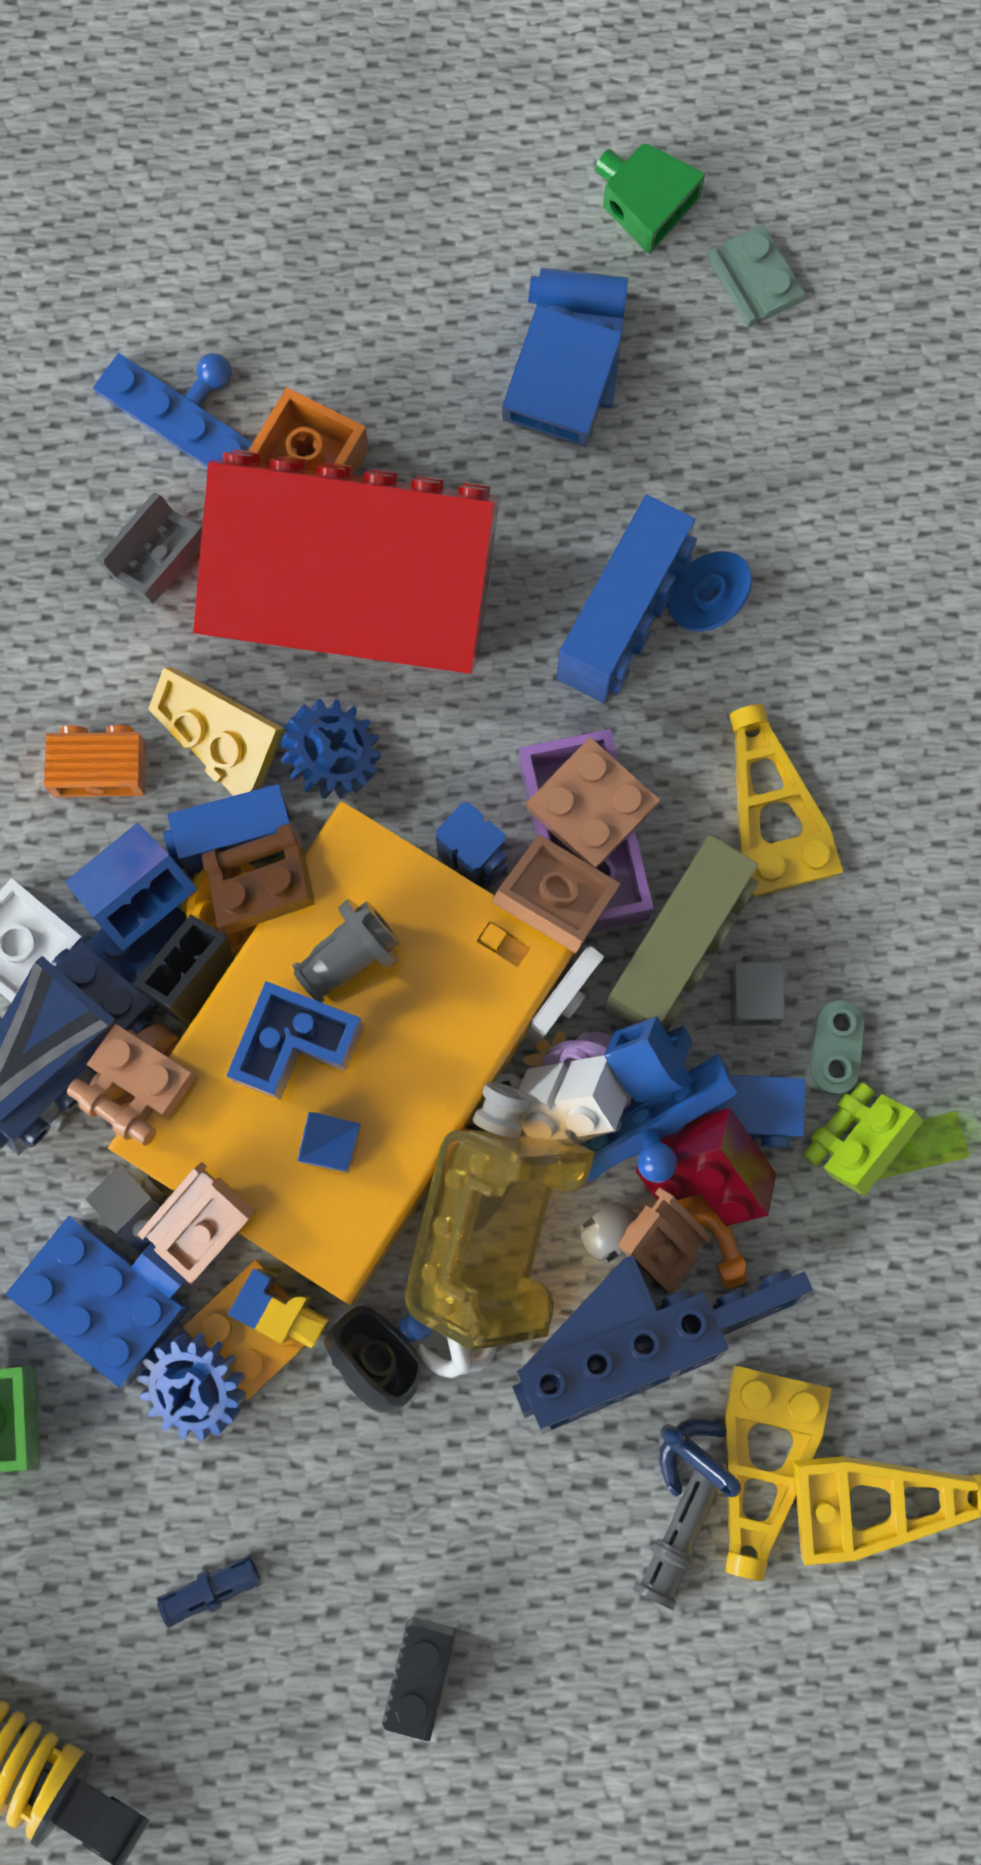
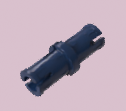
M249 1554L212 1573L205 1570L197 1574V1579L187 1585L158 1596L157 1606L165 1625L170 1628L207 1609L214 1612L222 1608V1602L244 1591L246 1592L262 1585L261 1577L252 1556Z

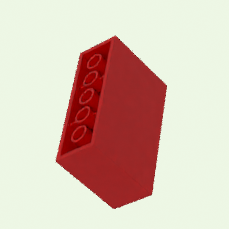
M233 449L232 452H223V458L208 461L193 634L472 674L478 662L500 502L499 495L490 494L491 486L463 482V485H459V490L444 488V479L428 476H417V479L413 478L411 483L398 481L397 472L378 469L364 472V476L353 475L352 466L337 463H324V465H317V469L306 468V459L278 456V459L270 458V463L260 461L261 453Z

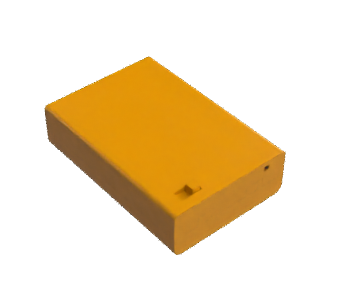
M340 801L305 853L315 905L265 921L256 926L168 1057L198 1078L170 1119L156 1110L152 1111L146 1120V1123L156 1129V1135L151 1143L144 1146L133 1138L125 1140L116 1134L108 1149L173 1191L177 1189L200 1162H203L207 1165L205 1170L213 1178L217 1179L220 1177L256 1210L255 1214L238 1231L240 1235L350 1306H355L435 1181L452 1149L473 1121L475 1112L484 1104L485 1097L482 1092L485 1083L496 1082L498 1077L503 1074L526 1038L532 1019L562 981L573 964L576 953L493 904V894L348 804ZM350 899L357 906H360L365 901H368L388 922L401 941L394 948L399 961L388 969L378 960H375L346 984L333 989L324 996L325 1001L322 1003L360 1017L365 1025L346 1072L299 1054L281 1100L229 1079L226 1076L265 981L313 999L294 976L295 970L292 965L305 960L315 946L345 921L338 909L343 902ZM309 1111L361 1124L350 1174L307 1165L297 1161Z

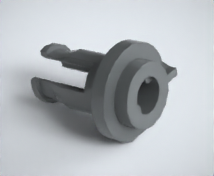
M350 899L343 902L338 909L345 921L315 946L305 960L292 965L295 970L294 976L316 1001L321 1003L325 1001V995L333 989L346 984L375 960H378L388 969L399 961L394 948L401 941L388 922L368 901H365L360 906H357Z

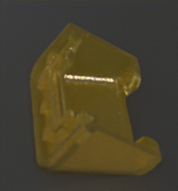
M472 1129L449 1132L444 1137L439 1149L405 1287L406 1307L411 1316L471 1351L547 1337L554 1310L552 1294L542 1282L530 1277L552 1188L558 1191L572 1192L579 1190L586 1183L595 1152L578 1144L525 1136L508 1138L491 1132Z

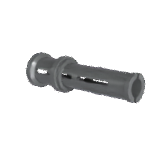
M719 1462L723 1467H725L728 1470L727 1465ZM694 1469L679 1501V1505L663 1540L658 1539L656 1543L653 1542L651 1551L654 1555L642 1581L635 1582L633 1587L634 1591L671 1610H674L676 1606L673 1597L685 1570H691L694 1562H692L694 1557L690 1553L719 1490L696 1469Z

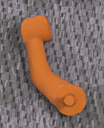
M700 1194L677 1200L700 1225L710 1230L716 1238L724 1261L716 1263V1269L723 1287L731 1289L744 1284L747 1281L746 1264L744 1258L739 1253L731 1225L725 1226L707 1200Z

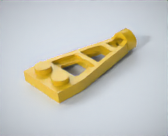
M754 704L733 711L729 718L735 734L739 852L759 863L751 876L759 881L751 895L752 898L841 875L843 869L831 829L771 729L765 705ZM755 730L760 732L755 737H748L745 734ZM769 759L776 766L783 783V788L758 795L753 790L750 766L754 762ZM778 802L786 803L792 808L801 823V834L794 838L767 843L760 834V812L766 805Z
M739 1366L733 1367L724 1411V1425H726L725 1457L728 1471L739 1480L742 1490L736 1497L727 1496L729 1552L725 1567L726 1573L764 1582L769 1553L796 1496L794 1461L813 1459L823 1437L832 1388ZM758 1423L783 1428L791 1434V1449L784 1464L779 1469L765 1471L758 1469L749 1458L748 1433L753 1425ZM751 1478L773 1483L777 1489L770 1515L763 1521L749 1519L743 1512L744 1485ZM747 1545L752 1546L757 1552L756 1557L741 1554V1548Z
M844 1456L794 1461L800 1551L804 1565L856 1561L980 1518L981 1474L964 1476ZM858 1485L885 1489L890 1494V1517L885 1522L866 1529L853 1527L850 1491ZM908 1487H931L938 1489L939 1511L927 1516L913 1519L907 1518L904 1490ZM969 1491H970V1493H971V1501H972V1502H970V1503H968V1500H967V1495H968Z

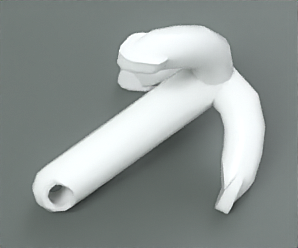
M442 1278L436 1283V1294L452 1360L448 1361L441 1358L436 1353L428 1350L423 1344H419L416 1350L423 1363L439 1376L454 1378L468 1372L481 1371L492 1361L499 1345V1327L493 1325L478 1352L471 1355L454 1284L450 1279Z

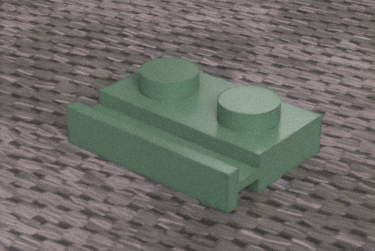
M764 223L725 241L724 246L717 249L714 247L708 249L707 258L748 328L763 319L766 320L804 301L805 292Z

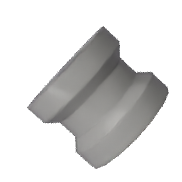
M496 1082L485 1083L482 1092L485 1101L483 1107L475 1112L473 1122L480 1128L496 1135L518 1138L523 1128L520 1122L522 1113L530 1108L533 1099L525 1092L511 1086Z

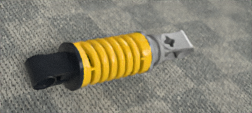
M4 1700L0 1701V1816L7 1812L6 1821L12 1829L22 1826L27 1821L26 1836L31 1840L30 1844L36 1848L58 1826L83 1842L82 1846L110 1864L124 1865L150 1820L113 1796L108 1797L84 1781L94 1754L88 1750L84 1752L71 1743H65L59 1750L56 1749L55 1746L59 1742V1737L54 1732L46 1733L40 1743H38L36 1740L42 1732V1725L37 1721H32L22 1734L19 1733L26 1721L25 1714L21 1711H15L5 1724L3 1721L10 1710V1706Z

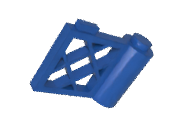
M541 267L540 276H531L528 303L548 308L551 305L560 306L569 310L575 318L588 322L592 319L603 320L613 325L616 331L622 332L628 277ZM619 353L606 389V395H604L600 407L613 408Z

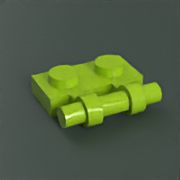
M860 1082L850 1095L844 1094L836 1104L838 1110L825 1127L818 1126L810 1136L812 1143L802 1154V1157L814 1167H818L825 1156L829 1154L832 1157L823 1167L831 1178L865 1196L924 1121L915 1110L883 1094L880 1095L871 1108L866 1107L875 1095V1092L868 1085ZM853 1121L858 1123L845 1141H841V1136Z

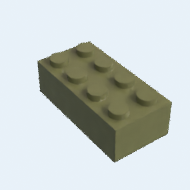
M709 834L610 993L604 1011L628 1026L657 1016L665 1031L668 1032L686 1003L678 998L682 990L691 994L710 961L703 957L704 953L707 950L715 955L735 921L727 917L731 911L739 916L757 887L759 881L751 876L759 863Z

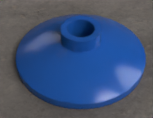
M729 551L711 552L691 562L682 580L676 579L670 592L672 597L668 607L672 618L680 627L693 632L713 630L730 621L740 612L750 596L753 576L749 565L740 555Z

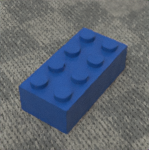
M647 494L644 496L559 650L556 680L605 704L611 692L617 695L620 694L631 671L629 667L634 655L639 657L642 654L651 636L649 630L655 617L659 619L662 617L672 597L670 592L676 579L682 580L693 558L691 553L698 539L692 536L696 518Z

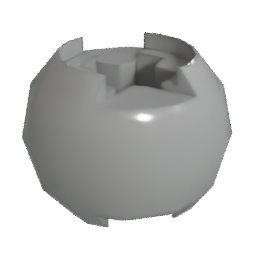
M612 1202L600 1210L591 1219L581 1224V1241L585 1250L594 1259L603 1263H609L623 1253L617 1244L625 1235L629 1224L637 1219L636 1214L628 1206L618 1202Z

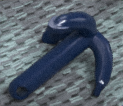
M691 1419L680 1422L676 1427L666 1424L661 1428L660 1434L664 1440L660 1447L659 1455L661 1473L667 1488L675 1497L682 1494V1484L680 1483L676 1465V1454L681 1456L729 1497L738 1496L742 1490L739 1480L690 1439L694 1436L726 1437V1425L712 1420Z

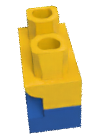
M253 1269L227 1315L280 1344L285 1343L289 1337H292L304 1345L313 1348L330 1319L307 1307L311 1299L309 1296H298L287 1301L271 1292V1289L278 1278L262 1269Z

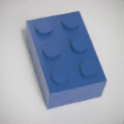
M68 1216L5 1294L118 1388L127 1387L133 1382L145 1366L143 1364L144 1359L171 1334L190 1309L176 1295L173 1294L170 1299L164 1296L131 1268L135 1262L83 1220Z

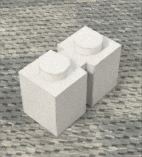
M604 1055L574 1060L571 1062L569 1069L564 1062L529 1068L524 1075L519 1090L531 1096L533 1100L530 1108L522 1113L520 1122L523 1126V1131L532 1144L566 1139L570 1137L572 1131L577 1137L612 1132L616 1130L629 1095L619 1083Z

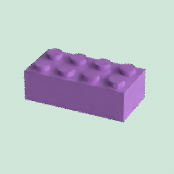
M611 729L520 747L518 765L526 800L528 801L589 737L618 761ZM530 814L535 838L539 834L576 856ZM634 830L597 869L621 884L591 932L650 919L654 908Z

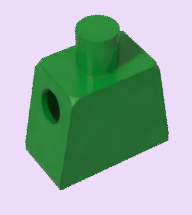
M641 144L627 161L613 150L607 149L595 166V172L608 181L604 191V209L648 254L652 253L701 198L705 174L649 144Z

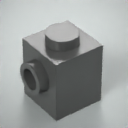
M120 1164L86 1200L117 1236L140 1252L151 1241L147 1237L142 1240L137 1234L163 1205L162 1202L167 1198V1195L148 1176L141 1181Z

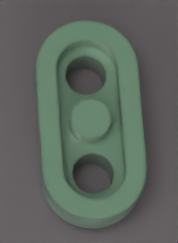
M844 1000L832 1001L818 1012L815 1019L810 1076L816 1088L828 1095H840L849 1091L857 1083L860 1074L864 1018L858 1007L851 1002ZM835 1016H843L847 1019L849 1024L847 1031H839L834 1027L833 1019ZM830 1062H838L842 1065L844 1069L842 1078H834L830 1075L828 1071Z

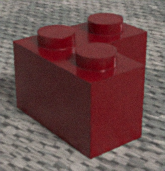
M731 1108L699 1116L685 1124L678 1132L661 1138V1143L668 1145L677 1157V1169L674 1175L667 1181L660 1183L648 1181L641 1175L637 1165V1175L656 1200L659 1199L655 1194L659 1188L674 1196L676 1200L702 1194L725 1226L769 1215L776 1173Z

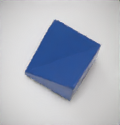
M309 1111L297 1161L307 1165L350 1174L361 1124Z

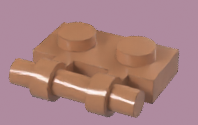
M114 1024L86 1064L101 1074L95 1084L89 1085L80 1078H77L69 1085L67 1094L78 1101L79 1108L89 1116L96 1117L99 1115L111 1123L113 1131L125 1140L133 1138L146 1146L151 1143L156 1135V1129L146 1123L152 1111L156 1110L170 1119L198 1077L125 1029ZM120 1087L135 1096L130 1106L126 1108L111 1100Z

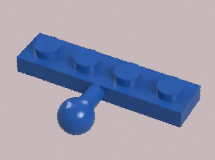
M119 352L93 386L98 395L207 469L208 461L223 458V452H232L233 449L248 451L252 445L251 441L200 408L212 389L217 390L225 387L231 379V365L221 354L209 353L199 360L196 368L198 379L185 396Z
M716 1054L689 1070L688 1073L693 1081L688 1087L645 1102L637 1101L623 1109L619 1119L622 1123L619 1131L588 1140L584 1147L577 1150L565 1148L557 1151L556 1156L561 1178L567 1186L574 1190L586 1182L597 1179L603 1172L625 1159L632 1158L638 1154V1169L645 1179L655 1183L670 1179L677 1169V1157L668 1145L661 1143V1138L678 1132L685 1124L709 1110L719 1108L728 1099L738 1094L729 1068L721 1056Z

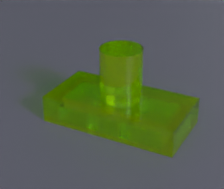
M957 1111L922 1119L924 1122L878 1180L969 1158L970 1155Z

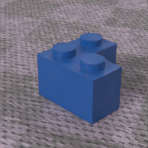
M265 981L226 1076L235 1083L281 1100L299 1054L346 1072L365 1025L360 1017Z

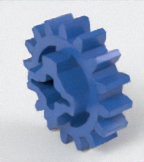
M317 699L311 708L305 704L301 706L284 726L286 733L281 738L279 745L290 750L285 753L281 761L284 764H293L295 766L290 778L294 780L302 776L306 780L304 791L307 793L314 786L320 788L321 798L326 799L333 790H335L339 799H344L351 791L358 793L367 784V781L376 774L377 769L374 764L381 758V753L371 749V747L377 743L379 736L367 734L366 729L371 722L369 719L357 721L355 719L357 708L354 706L347 712L341 711L340 700L335 699L329 708H326L322 699Z
M180 1332L173 1341L168 1337L165 1338L144 1359L143 1364L146 1366V1369L138 1376V1381L148 1386L139 1395L140 1400L152 1401L154 1406L150 1409L148 1415L150 1418L161 1415L165 1419L162 1424V1430L166 1432L174 1425L179 1428L180 1439L185 1440L191 1431H194L197 1439L204 1441L210 1432L216 1436L221 1434L226 1426L231 1424L240 1413L241 1409L238 1405L246 1397V1392L237 1388V1386L243 1381L245 1375L241 1372L232 1371L231 1366L237 1359L235 1355L223 1358L219 1354L223 1343L218 1341L212 1347L206 1346L204 1334L199 1333L190 1342L187 1334Z

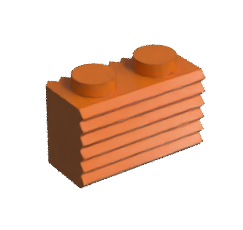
M68 725L61 727L60 733H46L44 786L53 797L145 796L146 742L140 732H134L132 727L126 725H111L106 727L105 733H88V729L85 727Z

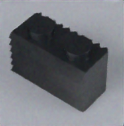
M417 1617L407 1620L382 1720V1725L386 1731L424 1741H431L455 1641V1627Z

